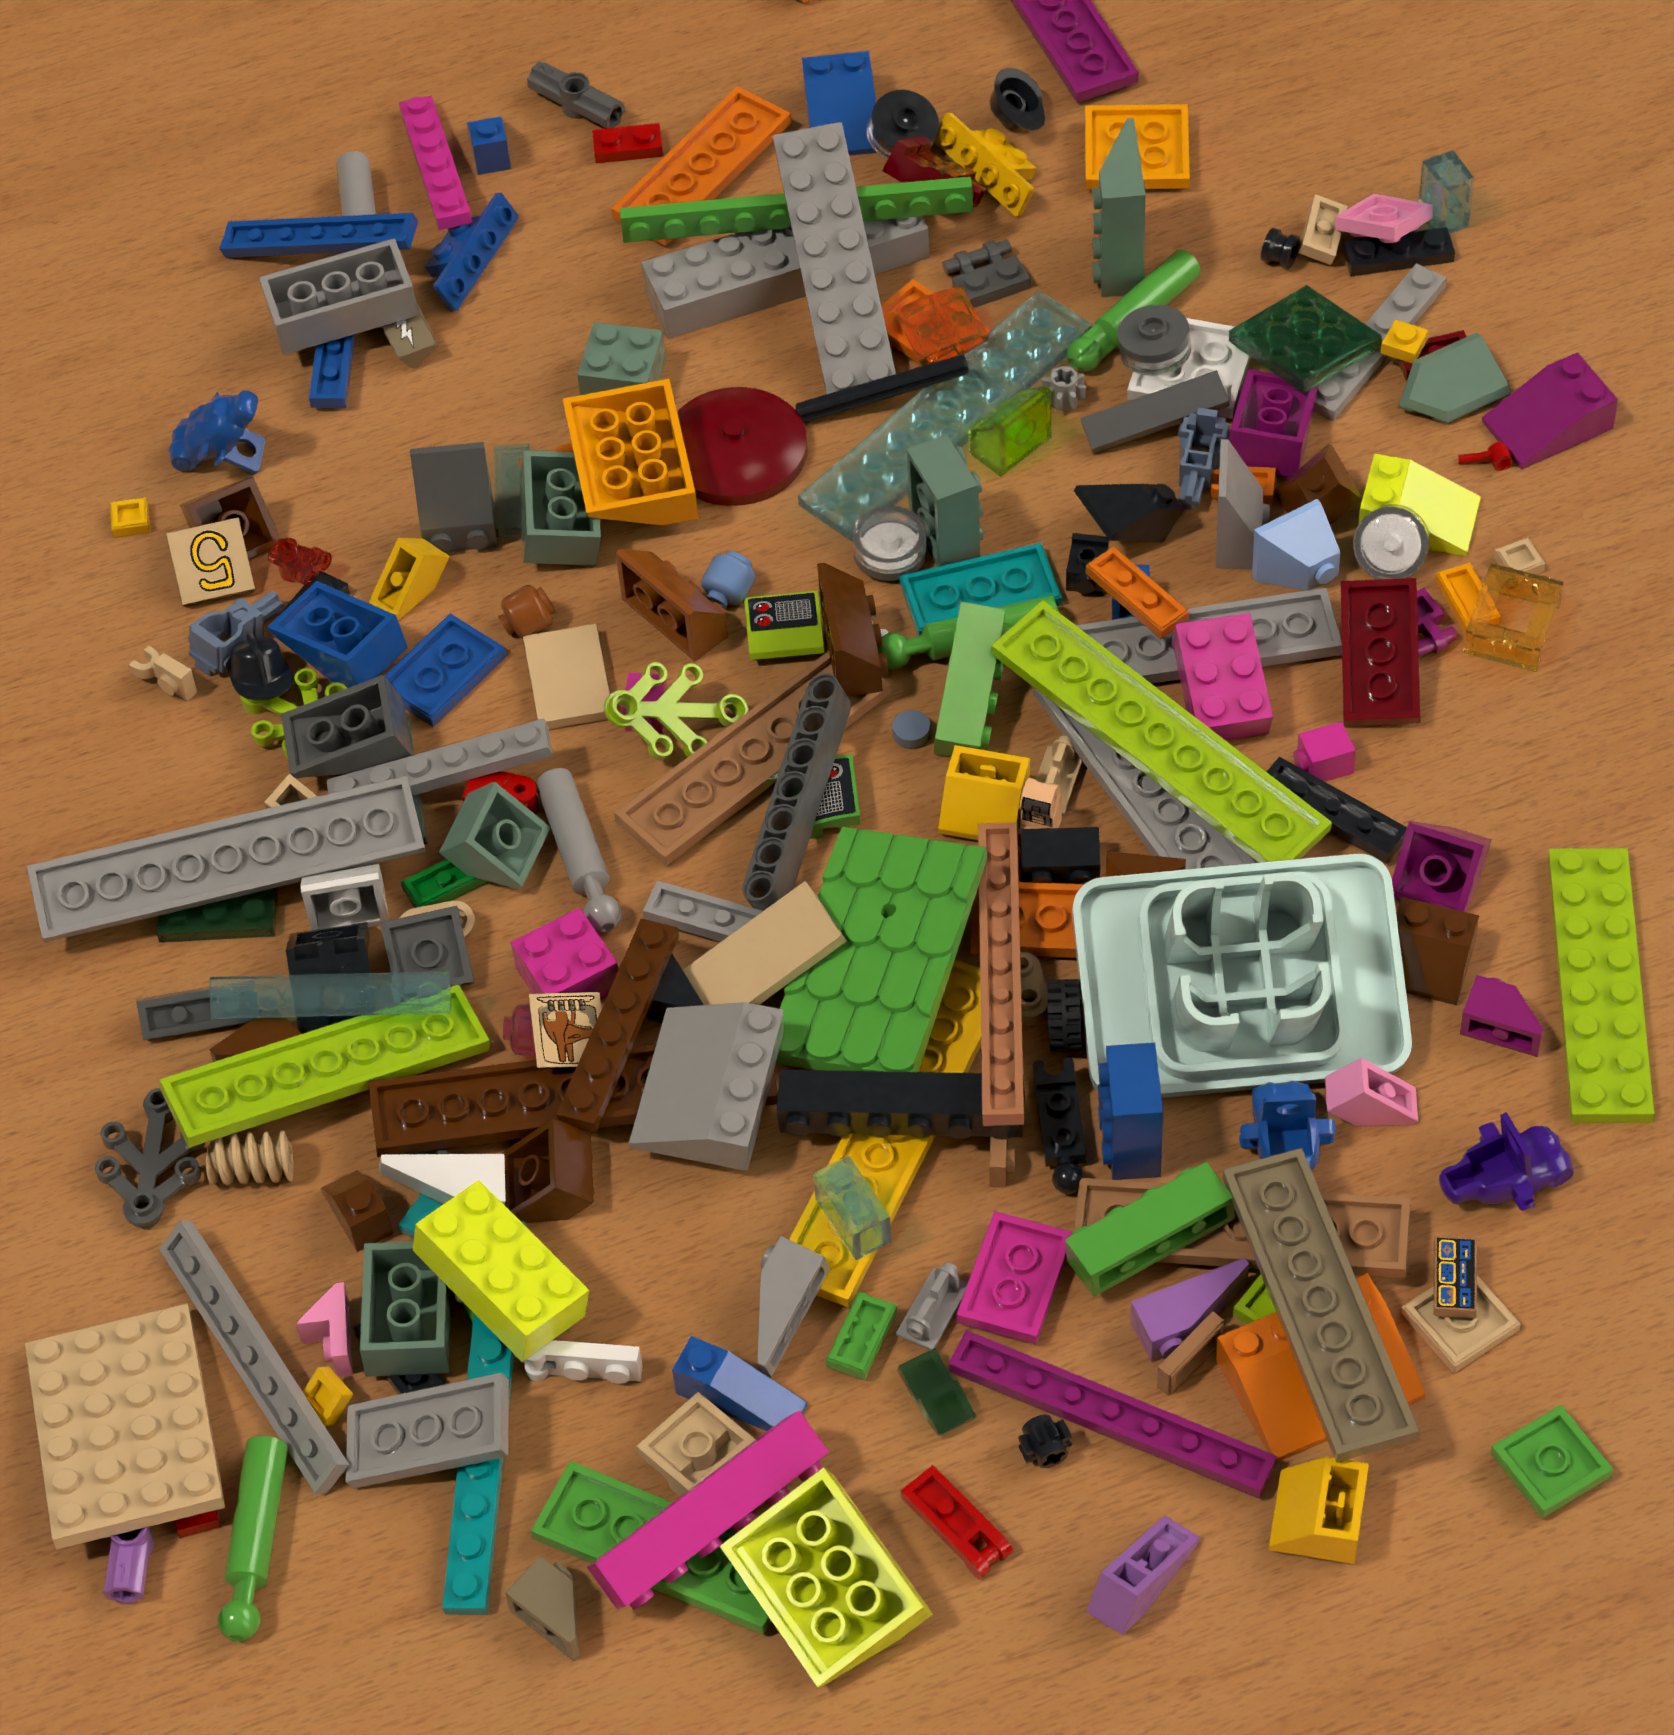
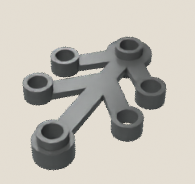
M160 1088L151 1090L143 1101V1107L148 1118L143 1154L127 1139L125 1129L121 1123L109 1122L101 1129V1138L104 1145L108 1149L115 1150L140 1175L138 1189L122 1175L116 1158L105 1156L100 1158L95 1164V1171L99 1181L109 1184L124 1199L123 1213L126 1220L139 1228H149L157 1224L164 1212V1202L185 1186L195 1184L201 1178V1169L198 1161L192 1157H183L192 1150L201 1149L205 1143L188 1148L180 1131L181 1138L161 1153L165 1124L172 1121L174 1117ZM164 1101L160 1105H154L156 1102ZM112 1133H120V1135L114 1139L108 1138V1136ZM176 1163V1174L156 1187L157 1177ZM114 1167L112 1172L102 1173L105 1168ZM194 1168L192 1173L182 1174L185 1169ZM149 1204L146 1208L138 1209L140 1205Z

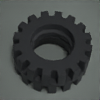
M1079 979L1047 981L1050 1052L1083 1050Z

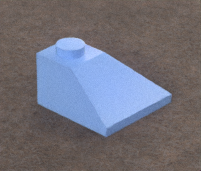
M1318 499L1254 529L1252 578L1256 582L1307 591L1320 584H1327L1339 575L1340 550L1323 506Z

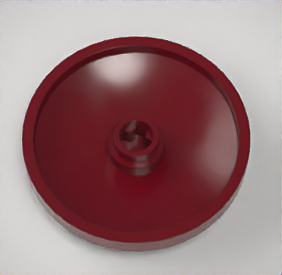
M749 387L721 388L693 398L677 411L696 498L699 500L724 506L747 505L766 500L787 488L797 478L805 464L807 457V435L804 423L796 410L788 402L770 392Z

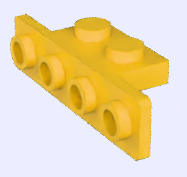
M945 113L934 142L963 168L969 167L977 172L974 179L986 188L1015 217L1022 216L1034 192L1033 186L1026 180H1032L1037 168L1026 159L1027 155L1023 151L1014 148L1005 140L1006 136L1002 132L993 128L971 131L953 113Z

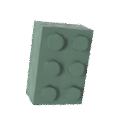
M945 434L907 448L910 521L923 531L926 537L927 550L937 567L980 557V541L984 538L979 524V517L983 516L982 506L979 501L982 485L975 471L970 472L966 466V458L961 447H955L949 436Z
M523 450L520 472L523 563L596 565L601 539L600 519L587 517L574 452Z
M413 1241L364 1243L360 1353L365 1376L449 1373L451 1293L448 1286L413 1252Z

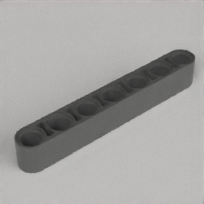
M820 674L814 677L806 688L743 882L742 892L752 908L764 911L792 891L799 874L814 821L851 710L849 697L837 678L831 674Z

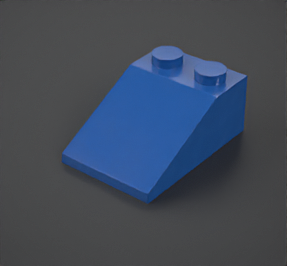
M869 51L802 58L803 85L809 128L842 122L849 156L880 153L881 145L874 138L870 128V116L876 100Z
M318 581L309 587L268 626V630L272 635L331 682L342 683L347 688L377 677L408 648L396 615Z

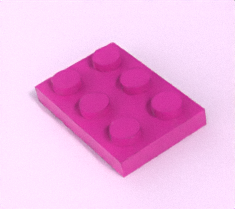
M994 1211L957 1312V1323L1037 1345L1067 1259L1065 1239L1070 1237L1073 1232Z

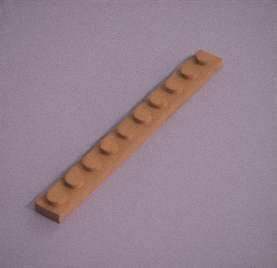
M1017 822L978 824V846L986 847L988 857L979 883L983 1126L1024 1125Z

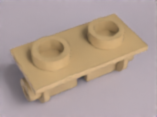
M1060 736L1059 739L1053 742L1052 746H1047L1036 778L1041 783L1060 785L1062 815L1065 814L1083 762L1075 752L1074 745L1068 736Z

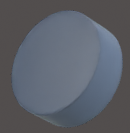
M908 710L898 714L892 723L895 742L905 748H918L924 745L930 738V721L928 717L922 712Z

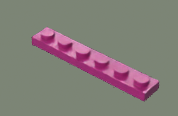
M432 95L415 97L409 101L400 102L401 115L438 230L472 223L471 212Z

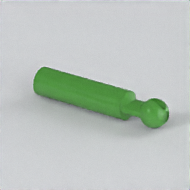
M1182 249L1176 250L1100 316L1095 321L1093 327L1081 337L1072 341L1067 349L1069 364L1075 370L1082 372L1095 369L1106 355L1113 349L1119 348L1117 330L1125 316L1138 308L1149 305L1167 306L1199 278L1201 269L1195 257Z
M1052 595L997 607L1006 609L1004 623L1011 624L1010 628L1042 600L1058 611ZM958 617L925 624L922 635L906 638L898 633H887L882 636V646L877 647L878 654H886L889 669H899L906 665L912 655L925 652L932 660L951 657Z
M271 1436L251 1437L246 1441L224 1575L225 1581L234 1588L232 1600L221 1609L218 1615V1627L222 1634L235 1642L248 1640L257 1632L261 1624L260 1612L253 1603L255 1590L265 1587L268 1581L288 1446L284 1441Z

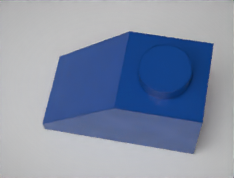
M502 116L467 122L477 174L481 175L511 169Z

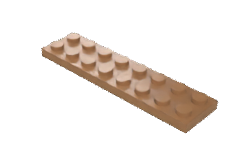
M829 651L614 812L615 821L667 866L776 783L809 682L820 674L833 675ZM882 677V692L849 696L851 710L845 729L892 694L891 684Z
M1082 1178L1079 1182L1074 1231L1082 1226H1090L1105 1218L1114 1208L1119 1206L1125 1207L1141 1198L1147 1190L1153 1187H1161L1167 1183ZM1321 1193L1354 1275L1368 1273L1369 1276L1405 1278L1410 1198ZM1235 1208L1234 1220L1158 1261L1162 1263L1224 1266L1246 1258L1249 1268L1259 1269Z

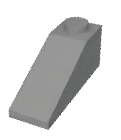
M780 1236L775 1246L770 1245L761 1260V1268L763 1269L760 1278L757 1363L763 1373L770 1377L773 1376L830 1270L824 1256Z

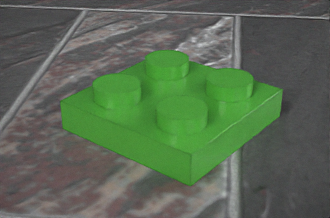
M1562 1405L1537 1418L1491 1447L1490 1454L1542 1519L1612 1477L1613 1468Z

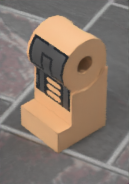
M1033 778L1027 779L1020 800L1021 822L1017 832L1019 843H1021V829L1059 828L1062 821L1060 785L1041 783Z

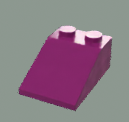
M1577 352L1547 365L1482 417V423L1498 442H1502L1508 447L1511 458L1522 470L1613 429L1618 399Z
M1248 369L1229 435L1230 443L1247 467L1276 468V476L1280 477L1291 476L1301 467L1319 381Z

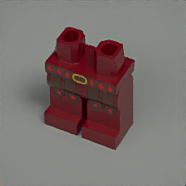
M924 136L897 140L882 169L884 173L901 183L971 177L973 208L978 207L986 192V188L973 181L977 172L969 167L963 168L956 162H946L929 150L933 142Z

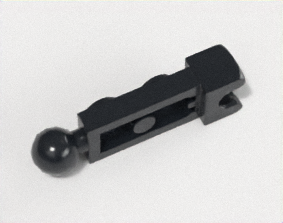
M1070 1057L1064 1058L1062 1072L1051 1075L1045 1071L1043 1062L1036 1060L1033 1063V1081L1045 1167L1057 1166L1052 1174V1182L1055 1188L1063 1194H1072L1079 1190V1182L1084 1178L1081 1168L1076 1164L1086 1163L1074 1062Z

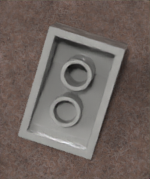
M1221 439L1215 568L1252 569L1254 529L1269 522L1270 504H1263V488L1228 439Z

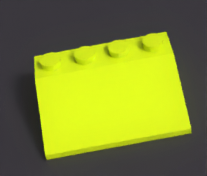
M822 1468L720 1546L818 1688H821L899 1641L933 1615L839 1481L825 1468Z

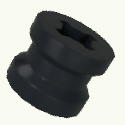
M1272 227L1262 246L1261 261L1267 263L1275 261L1282 268L1290 269L1299 251L1300 236L1295 234L1287 236L1282 234L1280 229Z

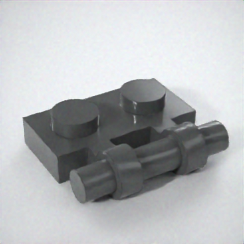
M1007 239L997 243L995 241L984 243L982 248L969 253L965 250L955 253L954 258L942 262L943 269L947 275L959 271L960 275L952 277V287L966 310L1031 288V278L1018 257L1015 255L1004 260L1001 257L1012 252L1010 242ZM986 261H987L988 264H989V265L980 267V268H978V269H974V268H973L974 265H977V264H980V263H983V262H986Z

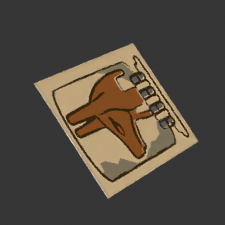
M600 993L529 994L537 1068L577 1067L601 1012Z

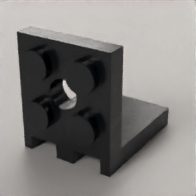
M368 922L290 934L285 951L298 1029L302 1034L377 1010L368 958L370 940ZM330 987H338L345 993L346 1000L338 1007H331L323 1000L324 991Z

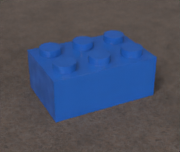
M1155 1042L1106 1046V1062H1098V1122L1103 1141H1101L1103 1165H1111L1112 1180L1161 1177L1163 1107Z

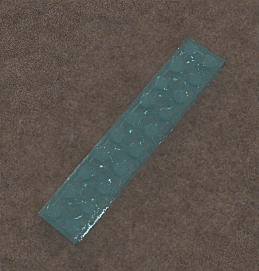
M1038 290L963 354L969 367L968 375L922 389L799 494V506L853 542L856 534L864 525L882 517L908 494L907 448L945 434L949 436L955 447L964 446L1067 356V349L1072 341L1086 333L1092 327V324Z

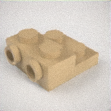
M697 1392L636 1447L639 1456L667 1478L670 1489L677 1495L682 1496L756 1439Z

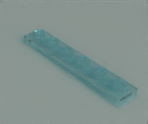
M450 971L211 977L209 979L211 1019L451 1013Z

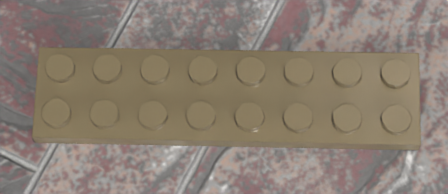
M1299 1148L1223 1169L1224 1183L1232 1195V1203L1336 1463L1418 1440L1419 1429L1303 1149Z

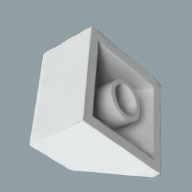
M379 864L303 877L301 880V893L311 930L368 922V927L380 925V922L389 921L385 888Z

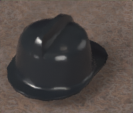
M1002 69L996 75L994 89L989 102L994 116L1006 128L1019 126L1028 130L1040 129L1045 124L1042 93L1036 81L1019 69Z
M250 630L247 631L246 640L232 648L231 666L228 668V675L235 691L240 696L252 700H266L278 697L290 689L293 684V674L275 640L263 637L256 638Z

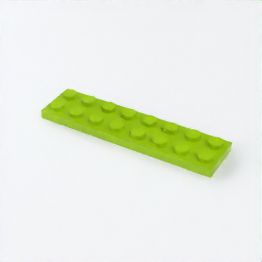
M1628 848L1549 849L1548 868L1571 1123H1653L1654 1104Z
M458 984L159 1079L160 1090L188 1148L369 1090L368 1081L413 1076L490 1051V1040Z

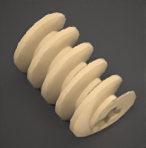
M268 1131L264 1132L261 1143H256L252 1132H248L245 1144H240L236 1133L231 1135L229 1145H224L222 1137L215 1139L213 1145H209L206 1153L208 1182L210 1185H215L220 1175L222 1182L230 1185L236 1174L239 1183L247 1184L252 1173L255 1182L263 1183L268 1173L272 1182L277 1183L281 1180L283 1172L288 1181L292 1182L294 1173L293 1151L285 1131H280L277 1143L272 1142Z

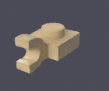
M149 645L144 649L146 659L149 661L147 664H140L135 660L129 664L131 674L138 678L149 679L154 676L157 677L158 685L169 695L175 694L188 702L197 693L192 670L165 653L159 656L158 652Z

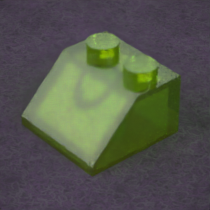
M1047 386L1019 391L1009 400H1004L985 419L978 420L969 430L970 455L1001 477L1051 438V389Z

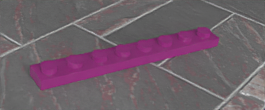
M968 1330L965 1331L948 1363L949 1372L1259 1499L1276 1466L1277 1456Z

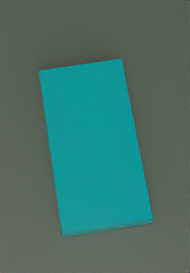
M1041 542L899 576V584L918 636L922 635L925 624L958 617L961 602L997 608L1052 595L1057 607L1062 606V596Z

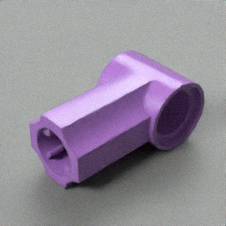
M149 1527L110 1536L111 1546L104 1590L107 1599L117 1601L119 1604H135L136 1601L143 1599L148 1559L154 1548V1539ZM139 1533L135 1539L124 1541L128 1535Z

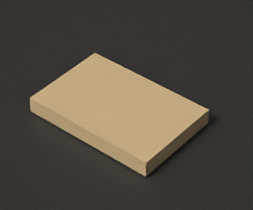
M591 624L524 636L523 640L538 720L544 718L549 729L607 720L604 713V703L610 693L597 625Z

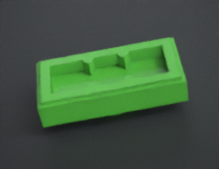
M858 1291L826 1358V1367L866 1380L897 1314V1305Z

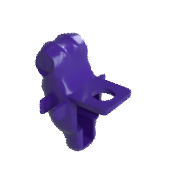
M1505 1112L1500 1115L1502 1134L1499 1133L1493 1122L1480 1126V1142L1468 1149L1459 1163L1446 1167L1440 1173L1439 1184L1446 1198L1454 1204L1470 1200H1478L1489 1204L1514 1200L1519 1210L1524 1211L1535 1205L1532 1198L1534 1193L1543 1187L1553 1188L1560 1186L1573 1176L1574 1171L1571 1157L1561 1146L1559 1136L1547 1126H1533L1519 1133L1508 1113Z

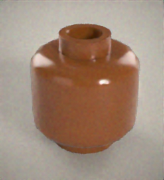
M525 585L502 599L501 607L504 613L498 616L509 635L516 632L523 639L524 636L538 634L550 627L553 623L552 614L556 611L542 587L535 589L531 585Z

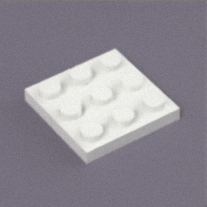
M1186 318L1189 324L1190 339L1186 348L1179 355L1160 363H1141L1136 361L1127 389V400H1133L1217 370L1230 403L1229 407L1218 410V416L1232 419L1256 343L1257 331Z

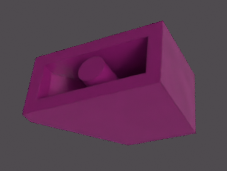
M1476 975L1463 1010L1460 1035L1538 1057L1543 1028L1516 986L1507 984L1498 978H1486Z

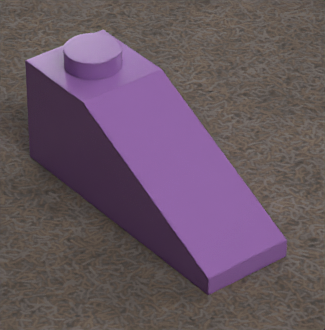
M1246 1258L1131 1301L1130 1322L1151 1363L1162 1358L1166 1359L1212 1311L1219 1316L1248 1285L1249 1263Z
M1164 1515L1100 1573L1086 1612L1123 1635L1147 1612L1198 1545L1200 1537Z

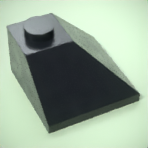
M1164 484L1077 485L1074 489L1077 497L1109 541L1164 542L1185 510L1175 497V492Z

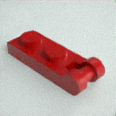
M934 1465L930 1466L901 1490V1499L965 1562L969 1571L976 1578H983L991 1571L990 1565L998 1559L1003 1561L1013 1553V1548L1009 1541ZM982 1538L987 1546L978 1552L972 1544Z

